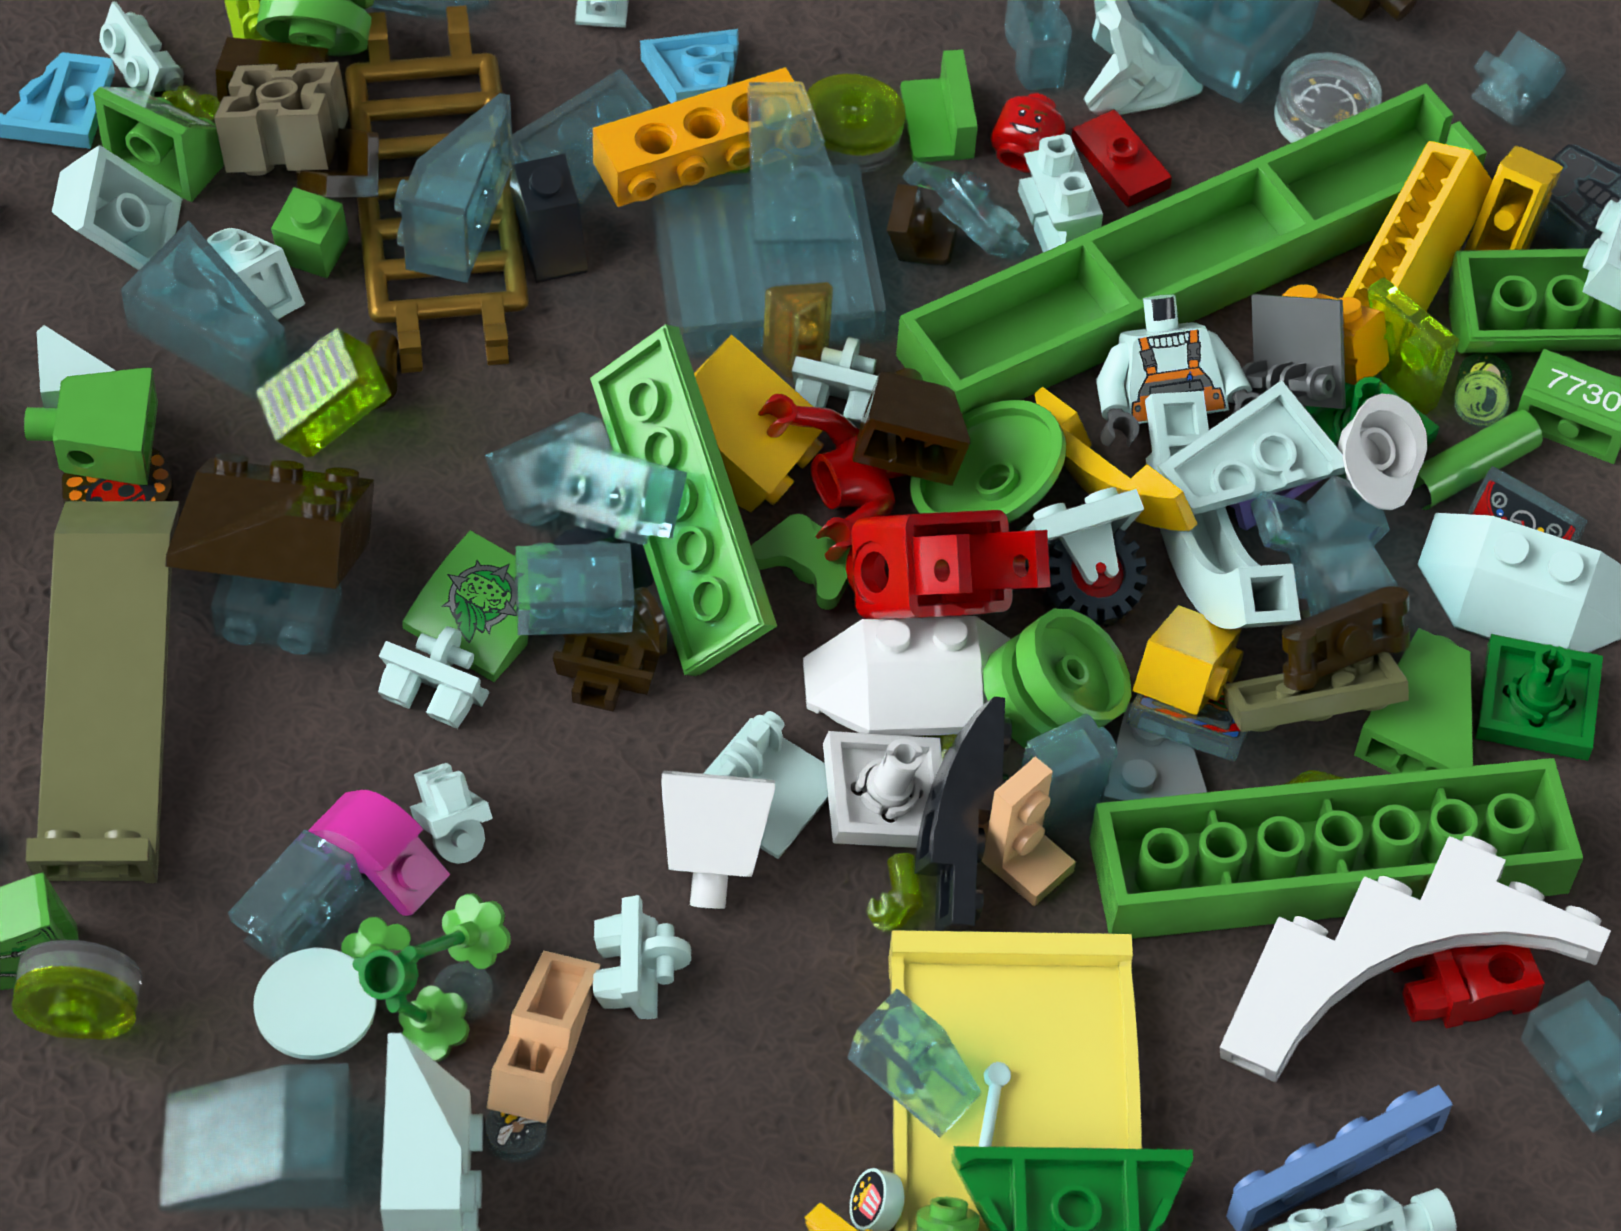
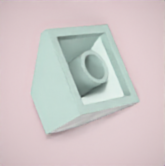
M101 145L60 171L52 213L83 236L155 281L164 282L167 280L182 198Z

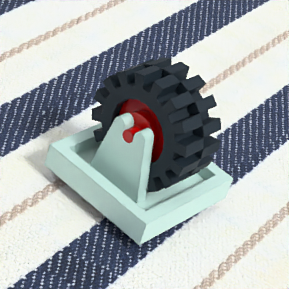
M1115 487L1106 488L1087 496L1084 499L1086 504L1068 510L1065 503L1050 505L1033 514L1034 520L1021 529V531L1047 530L1050 587H1046L1047 591L1042 596L1046 605L1053 602L1057 607L1056 609H1072L1091 618L1099 626L1105 625V627L1114 625L1120 618L1122 619L1139 602L1143 595L1140 591L1147 584L1148 575H1141V571L1147 566L1145 557L1136 558L1134 553L1140 547L1135 540L1128 545L1122 540L1126 535L1125 530L1144 510L1137 489L1118 494ZM1027 558L1025 560V567L1029 566Z

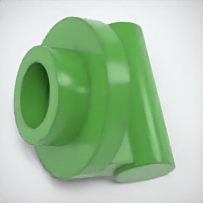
M936 1197L931 1199L929 1206L922 1207L917 1211V1231H978L980 1216L977 1212L969 1209L968 1203L963 1199Z

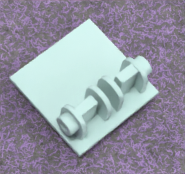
M768 711L764 716L756 715L754 718H750L703 774L775 780L774 795L760 848L779 859L828 800L825 763L783 738L781 731L785 726L783 720L776 713Z

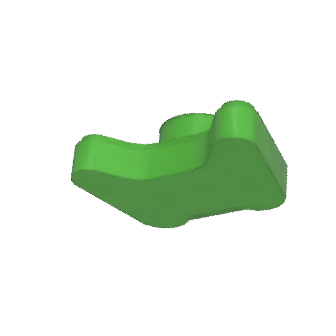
M803 514L790 515L752 544L751 548L758 569L763 570L775 566H785L792 569L794 575L799 580L808 584H814L816 588V602L820 608L825 610L833 609L837 606L849 584L846 573V561L851 546L840 559L828 561L824 555L836 544L835 541L828 537L816 539L815 536L822 526Z

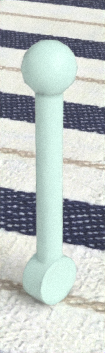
M1002 1062L992 1063L984 1072V1080L989 1086L979 1146L991 1147L1001 1088L1011 1078L1009 1067Z

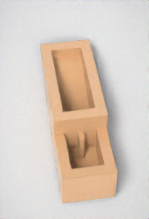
M543 950L511 1015L509 1035L492 1068L487 1109L547 1123L569 1069L593 996V973L596 970H600L601 964Z

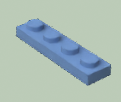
M1440 1085L1420 1095L1415 1090L1409 1091L1395 1099L1387 1107L1386 1112L1370 1121L1366 1117H1359L1349 1122L1337 1133L1336 1138L1320 1147H1317L1315 1143H1310L1299 1148L1286 1159L1285 1165L1268 1174L1264 1170H1258L1247 1175L1233 1189V1196L1226 1215L1227 1219L1236 1231H1251L1443 1130L1453 1105Z

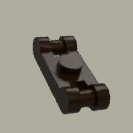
M1397 586L1383 587L1284 627L1282 630V648L1288 653L1289 661L1283 665L1284 685L1289 689L1298 691L1312 689L1318 684V678L1381 652L1397 653L1406 650L1410 646V629L1404 623V615L1409 612V592ZM1381 618V623L1373 626V621Z

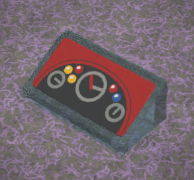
M1493 466L1487 472L1467 512L1468 515L1495 516L1580 544L1588 522L1586 518Z

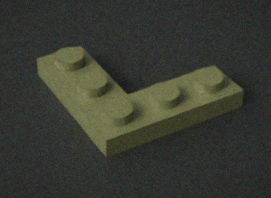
M1340 604L1300 611L1301 620L1320 613V609L1335 607ZM1381 652L1318 678V684L1308 690L1298 691L1287 688L1284 685L1283 674L1224 684L1225 706L1241 732H1265L1276 728L1278 725L1298 721H1323L1331 718L1333 715L1351 711L1381 710L1389 704L1409 701L1408 680L1389 652Z

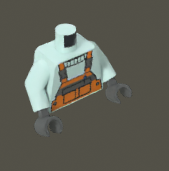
M1175 295L1147 297L1143 299L1146 329L1120 333L1119 344L1111 348L1096 381L1102 417L1107 420L1100 439L1102 444L1110 447L1115 439L1114 429H1118L1126 435V445L1130 447L1139 433V424L1148 422L1145 399L1151 394L1204 391L1206 413L1229 410L1228 402L1236 404L1233 414L1260 395L1252 392V387L1239 362L1216 333L1208 331L1206 326L1194 322L1178 324Z

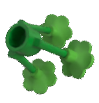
M468 893L459 897L455 909L444 914L442 918V928L446 933L444 936L419 945L409 946L411 943V933L407 927L399 923L387 925L380 917H369L361 923L358 932L345 937L342 942L341 951L354 958L352 966L354 970L358 971L359 983L364 992L373 998L385 999L387 1009L390 1012H400L399 1022L404 1028L402 1034L435 1062H440L448 1057L452 1046L461 1045L469 1035V1025L464 1019L467 1004L465 999L459 994H445L442 989L436 986L423 988L419 992L416 1001L409 1002L406 995L415 987L418 978L416 962L421 958L448 949L451 957L456 961L468 960L475 968L485 969L495 963L498 953L508 949L511 936L507 928L503 926L505 913L501 905L495 901L483 902L478 895Z

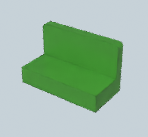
M943 51L940 79L901 82L900 90L912 159L915 162L974 159L978 126L964 51Z

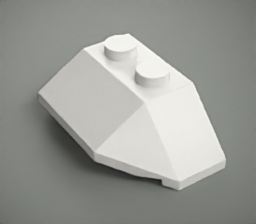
M977 616L862 619L803 657L806 707L817 714L823 712L837 723L858 733L900 736L959 734L974 713L988 702L984 692L983 669L989 655L1011 639Z

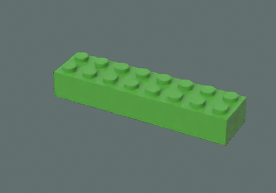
M1554 758L1096 803L1089 837L1108 933L1132 934V939L1276 924L1279 917L1293 922L1296 916L1309 920L1346 917L1364 876L1374 881H1378L1380 876L1395 879L1412 889L1411 897L1421 900L1449 836L1460 841L1463 840L1464 836H1471L1492 845L1497 850L1496 856L1506 860L1499 883L1509 887L1510 882H1520L1535 888L1544 896L1569 894L1583 860Z

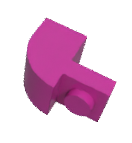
M357 790L345 792L306 832L340 872L345 875L365 873L392 906L403 916L413 915L450 875L418 837L424 830L419 823L397 804L373 791Z

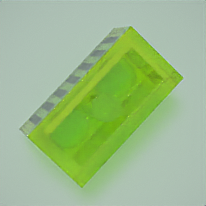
M339 328L318 340L312 348L289 366L280 370L275 377L256 391L275 440L307 458L314 456L391 396L370 346Z

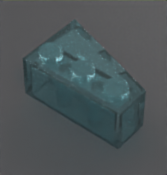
M190 221L121 288L127 327L255 401L289 366L283 325Z

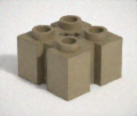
M339 62L300 63L295 70L280 71L278 64L237 66L228 86L230 96L223 97L214 117L226 173L245 172L251 176H259L269 173L274 169L275 165L286 164L287 171H296L298 173L301 170H328L337 149L335 139L338 138V129L345 128L349 118Z

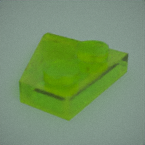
M1382 277L1369 286L1368 298L1370 308L1385 312L1387 333L1384 339H1387L1389 361L1386 367L1381 370L1383 383H1386L1389 388L1426 415L1438 406L1460 339L1389 280Z

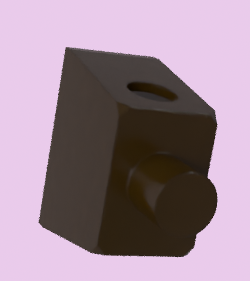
M903 368L895 373L887 371L879 373L862 416L852 462L953 486L970 445V437L955 392L947 386L923 381L922 375L912 368Z

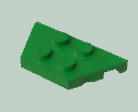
M954 1146L951 1154L952 1164L988 1231H1160L1193 1161V1150Z

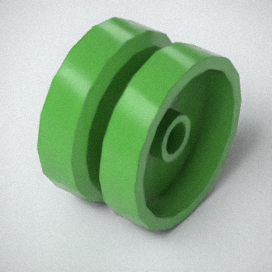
M260 0L256 30L269 41L328 48L330 56L358 54L367 49L372 17L365 10L374 5V0Z
M1052 609L1022 630V633L991 653L983 669L984 692L987 700L989 701L994 696L1005 698V717H1010L1012 722L1011 737L1023 748L1043 757H1060L1091 736L1092 733H1095L1124 713L1132 696L1130 674L1118 647L1108 633L1091 618L1072 609Z

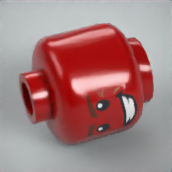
M1031 93L1028 96L1013 97L1006 102L990 139L996 151L997 159L1003 165L1029 173L1030 169L1025 160L1024 153L1039 151V144L1043 138L1063 135L1066 125L1063 116L1056 110V104L1052 99L1039 93Z

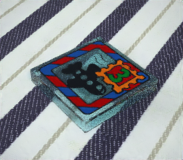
M1224 690L1218 701L1209 699L1197 716L1138 693L1130 707L1126 720L1129 726L1230 761L1237 760L1250 731L1241 732L1225 706Z

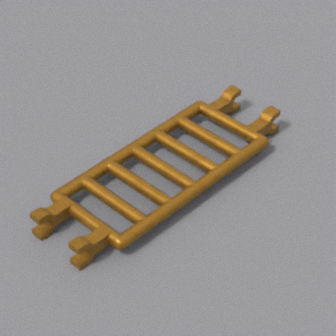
M467 5L446 7L451 56L390 60L385 12L368 13L372 17L368 39L369 62L351 64L345 72L351 129L372 132L371 121L484 112L485 131L379 139V160L489 151L491 170L378 179V197H357L368 313L371 320L375 323H397L402 373L423 371L418 320L482 315L487 365L509 364L508 336L504 313L522 311L529 303L519 220L510 191L512 165L499 64L496 56L491 53L472 54ZM479 74L481 92L368 101L367 83ZM494 190L496 210L388 219L380 218L379 200ZM499 230L501 250L385 260L383 240ZM504 271L506 291L389 301L387 281Z

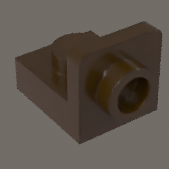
M898 184L887 226V233L898 260L948 265L951 261L959 227L957 216L954 214L932 212L930 207H926L918 186Z

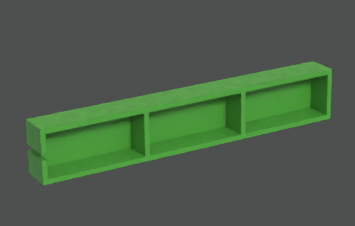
M1424 84L901 315L899 319L896 357L905 368L917 370L922 375L923 381L947 386L955 392L962 415L993 402L1024 399L1035 394L1042 387L1046 389L1105 362L1111 348L1119 344L1120 333L1146 329L1144 298L1158 295H1175L1178 324L1193 322L1375 239L1428 141L1441 144L1446 143V145L1473 150L1482 166L1484 165L1487 151L1460 121L1451 125L1453 113L1427 84Z

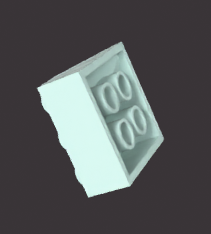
M388 1033L381 1188L383 1231H480V1228H478V1208H481L482 1172L481 1170H470L471 1151H483V1114H472L470 1090L403 1034Z

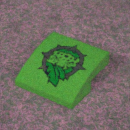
M470 530L445 558L422 589L403 620V629L418 638L424 633L436 639L447 626L460 630L462 634L460 648L474 654V660L470 669L495 682L527 646L528 632L561 598L562 583Z

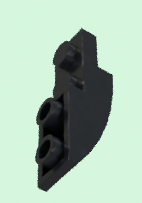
M994 696L974 713L959 732L941 763L923 811L917 841L914 874L937 877L935 931L965 932L975 926V921H978L982 914L984 894L983 888L976 885L977 863L982 861L985 852L986 836L984 829L978 828V824L984 825L990 820L994 792L1010 779L1007 773H1003V752H1006L1009 748L1012 736L1010 717H1005L1004 697Z

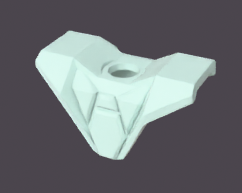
M1094 0L1096 21L1092 37L1112 57L1084 97L1092 113L1100 116L1115 109L1121 115L1160 108L1192 98L1202 92L1204 81L1187 44L1168 28L1148 22L1140 23L1135 19L1127 0Z

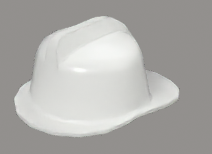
M1379 394L1367 399L1357 411L1354 419L1342 430L1339 438L1338 450L1343 455L1346 479L1364 501L1383 510H1393L1403 506L1411 495L1417 475L1425 459L1427 436L1420 415L1407 401L1396 395Z

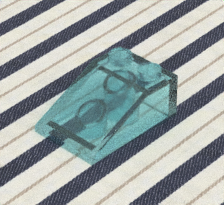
M499 93L417 159L409 180L402 179L400 181L395 196V210L402 214L397 243L399 246L404 247L407 270L465 283L468 282L513 166L510 95Z
M349 1063L285 1064L167 1094L160 1211L349 1208L353 1108Z

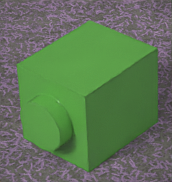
M295 187L271 228L275 245L283 249L291 267L324 278H328L349 241L343 204Z

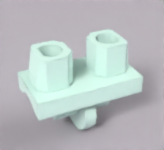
M848 337L843 351L824 347L821 362L796 356L792 368L795 391L813 407L826 408L829 395L846 399L847 404L843 416L859 429L865 407L878 377L873 375L877 360L858 355L860 340Z
M447 626L437 639L424 633L419 636L416 649L430 654V658L388 641L385 642L379 655L386 664L378 690L383 699L410 709L421 683L434 687L437 690L426 713L429 717L458 729L470 711L472 704L482 707L489 695L487 689L480 687L481 680L478 677L451 667L455 664L469 669L474 660L473 653L460 648L462 634L460 630Z
M443 763L414 774L422 802L410 806L413 818L424 830L432 835L433 845L437 853L447 861L457 864L469 862L477 857L483 849L485 842L484 828L480 822L493 819L488 802L468 789L464 773L461 771L453 772L451 765L448 763Z
M639 895L622 898V914L595 920L594 940L597 950L603 958L621 956V966L596 970L593 973V993L604 1009L631 1007L639 1019L657 1018L658 983H672L674 981V971L689 965L691 962V946L686 940L674 937V926L672 924L662 923L658 925L655 918L643 913L642 899Z

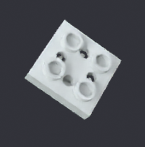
M828 731L823 742L833 843L917 848L923 811L932 783L942 763L940 738ZM851 790H855L856 792H860L862 790L863 794L861 796H857L853 794ZM886 814V818H894L895 822H886L881 815Z

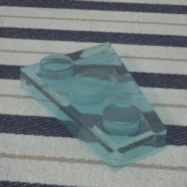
M620 68L507 137L502 144L501 151L512 164L565 154L580 208L602 179L593 164V128L651 110L652 105Z
M749 82L747 96L753 244L859 243L861 236L855 221H852L838 175L835 176L824 147L823 135L803 82Z

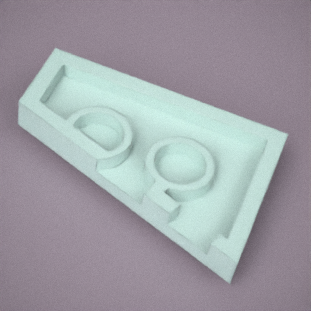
M1281 380L1158 465L1155 471L1184 492L1193 515L1344 474L1345 467L1342 453Z

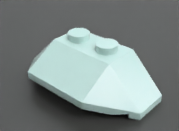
M1435 513L1418 562V567L1427 579L1454 628L1486 639H1490L1491 634L1546 645L1552 644V646H1560L1587 653L1621 640L1620 563L1602 551L1495 516Z

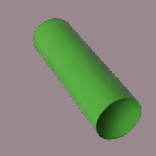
M1519 409L1423 462L1412 489L1414 490L1426 483L1431 494L1432 503L1422 509L1428 510L1540 447L1543 439L1539 424L1529 412Z

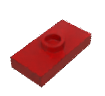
M1115 109L1072 128V142L1127 208L1170 189L1172 176Z

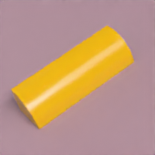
M1428 141L1343 296L1360 300L1362 306L1385 312L1387 333L1384 339H1387L1389 356L1394 359L1400 360L1447 275L1455 252L1460 251L1472 229L1491 186L1492 179L1473 150Z

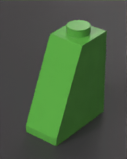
M1418 628L1410 642V646L1406 649L1398 663V667L1408 680L1409 701L1389 704L1381 710L1371 711L1362 727L1354 756L1392 774L1473 766L1471 652L1457 646L1452 640L1444 636L1434 635Z

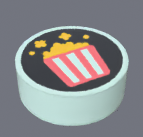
M870 1168L861 1174L855 1183L850 1199V1216L856 1228L863 1231L865 1229L890 1231L895 1226L904 1206V1188L900 1178L895 1173L876 1168Z

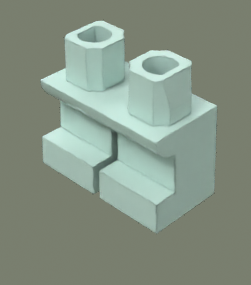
M1063 134L1043 138L1039 144V151L1024 153L1032 177L1019 180L1018 192L1031 224L1034 225V231L1043 252L1101 227L1103 212L1070 135Z

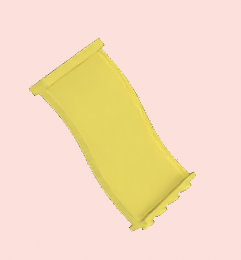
M892 930L889 951V979L891 986L893 1059V1173L900 1178L904 1188V1206L901 1216L894 1226V1231H917V1211L922 1207L929 1206L931 1199L936 1197L963 1199L968 1203L969 1209L979 1214L952 1164L951 1154L954 1146H979L989 1086L984 1080V1072L995 1062L1006 1064L1010 1069L1011 1078L1001 1088L991 1147L1142 1149L1138 1042L1131 969L1133 957L1132 934ZM980 1216L978 1231H988Z

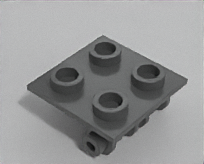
M1261 294L1251 295L1254 362L1247 363L1241 368L1252 387V392L1261 395L1282 380L1302 405L1346 408L1343 300Z

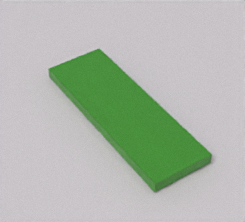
M665 324L596 373L590 380L684 675L697 676L777 627L680 329L677 326Z

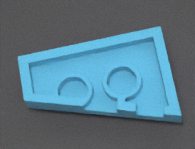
M738 29L641 40V60L670 103L732 84L739 50Z

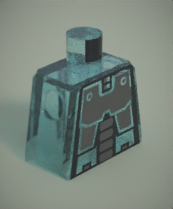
M1567 144L1551 159L1559 163L1563 169L1556 186L1551 191V198L1537 231L1557 249H1590L1595 240L1600 239L1602 231L1596 229V225L1603 209L1610 200L1618 203L1621 199V166L1576 144Z

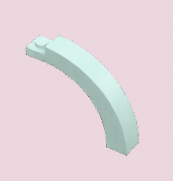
M1204 391L1151 394L1145 399L1152 453L1146 457V463L1156 470L1158 465L1209 431ZM1225 507L1194 515L1198 524L1191 531L1160 528L1168 556L1186 595L1194 607L1215 626L1224 629L1290 625L1301 620L1293 564L1265 566L1257 564L1242 546Z

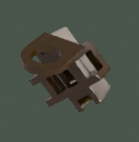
M645 587L635 589L632 592V610L625 629L608 626L607 612L598 610L592 629L564 623L562 633L565 643L562 652L555 650L552 658L557 675L575 678L571 690L572 703L614 712L621 689L644 695L648 694L659 657L667 653V627L662 611L648 589ZM599 650L619 654L620 657L619 660H614L597 655ZM588 686L606 690L607 692L605 696L585 691Z

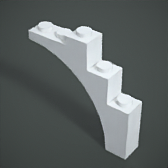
M1449 836L1421 900L1411 897L1412 889L1395 879L1380 876L1378 881H1374L1364 876L1335 941L1327 938L1328 930L1314 921L1296 916L1293 922L1279 917L1221 1043L1220 1058L1276 1083L1299 1042L1329 1008L1366 980L1409 959L1455 947L1504 944L1551 950L1597 965L1611 930L1600 926L1601 919L1585 909L1567 906L1566 911L1543 902L1544 895L1531 886L1514 881L1510 882L1509 887L1499 883L1506 860L1496 856V848L1485 841L1471 836H1464L1462 841Z

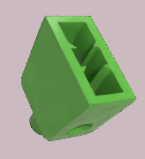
M152 368L67 376L60 384L57 408H26L24 418L26 440L53 441L59 469L64 473L130 484L148 485L158 407Z

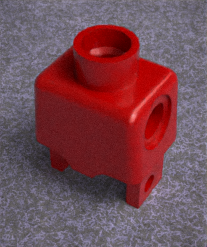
M1001 510L863 517L856 520L852 527V546L847 555L846 573L848 582L855 593L857 612L866 619L926 618L1004 612L1012 604V589L1050 587L1047 530L1009 532L1008 518ZM1026 558H1027L1028 563H1029V570H1028V572L1026 571V568H1025V560H1026ZM885 560L888 564L889 569L888 578L886 576L884 568Z

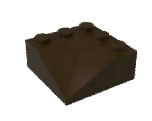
M219 453L215 455V458H209L196 472L166 554L165 567L337 589L369 544L375 479L360 478L358 471L343 467L328 468L325 470V473L306 471L302 463L290 460L272 461L270 466L248 463L249 458L247 456L236 453Z

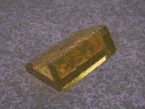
M828 282L775 286L765 291L763 354L786 378L793 377L792 368L796 356L820 361L824 347L829 348L833 287Z

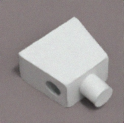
M664 770L661 785L668 867L670 870L693 872L691 906L724 909L726 906L728 875L752 877L774 795L775 780Z

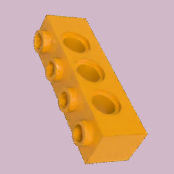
M785 67L594 127L593 164L617 207H621L636 201L648 200L655 195L686 185H695L705 179L733 170H742L767 159L792 154L799 149L810 146L812 110Z

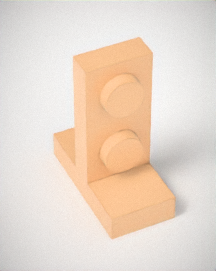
M1036 756L994 792L990 820L984 825L978 824V828H983L986 836L982 862L1034 907L1074 872L1076 864L1074 859L1044 835L1043 822L1045 811L1051 802L1048 795L1053 771Z

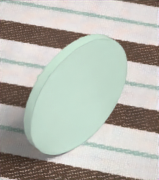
M309 948L290 953L275 962L260 979L254 995L253 1006L256 1023L267 1042L286 1055L306 1060L330 1058L356 1045L365 1036L374 1020L377 1001L376 998L364 992L361 987L358 971L354 970L352 966L354 958L333 949Z

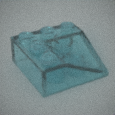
M1127 0L1131 11L1197 82L1240 104L1311 30L1319 0Z

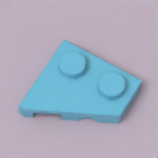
M62 52L46 66L43 75L32 79L19 91L21 99L19 103L7 114L0 113V138L91 149L98 127L93 93L98 87L111 86L115 74L113 58Z

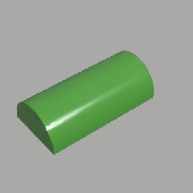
M1590 249L1456 251L1452 261L1449 280V318L1454 345L1459 353L1542 352L1543 349L1551 352L1621 351V311L1582 292L1589 270L1583 268V263Z

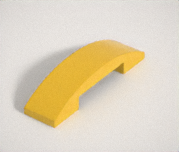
M1044 387L1035 393L1036 404L1050 411L1064 432L1066 456L1063 465L1072 478L1089 495L1111 487H1115L1118 494L1137 489L1144 510L1134 521L1157 528L1178 531H1191L1198 524L1184 492L1147 464L1130 479L1089 448L1092 446V443L1075 410Z

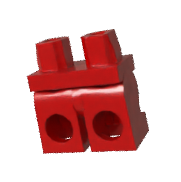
M1504 944L1455 947L1409 959L1390 968L1393 973L1420 966L1425 979L1404 985L1402 993L1404 1005L1412 1022L1442 1018L1446 1029L1463 1025L1464 1021H1481L1504 1011L1512 1010L1513 1015L1536 1011L1545 985L1530 949Z

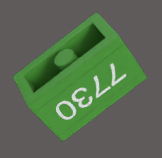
M1543 349L1522 394L1517 410H1525L1536 419L1540 426L1542 437L1614 464L1621 449V377L1577 362L1571 357L1562 356Z

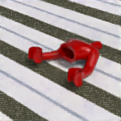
M774 394L758 412L759 416L770 414L777 418L767 429L768 436L771 438L781 436L789 425L810 427L826 432L836 446V449L831 452L817 454L811 465L812 479L817 493L829 509L859 508L845 519L833 517L828 520L815 536L816 539L828 537L835 541L836 544L824 556L828 561H836L852 545L851 531L856 520L863 517L887 516L895 507V497L889 479L907 475L852 462L859 429L837 411L821 407L796 406L788 396Z

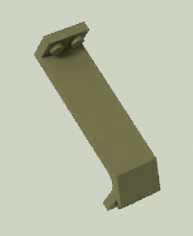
M65 501L54 533L38 829L37 838H27L26 863L32 874L44 873L49 882L145 881V883H157L172 567H165V560L178 524L179 501Z

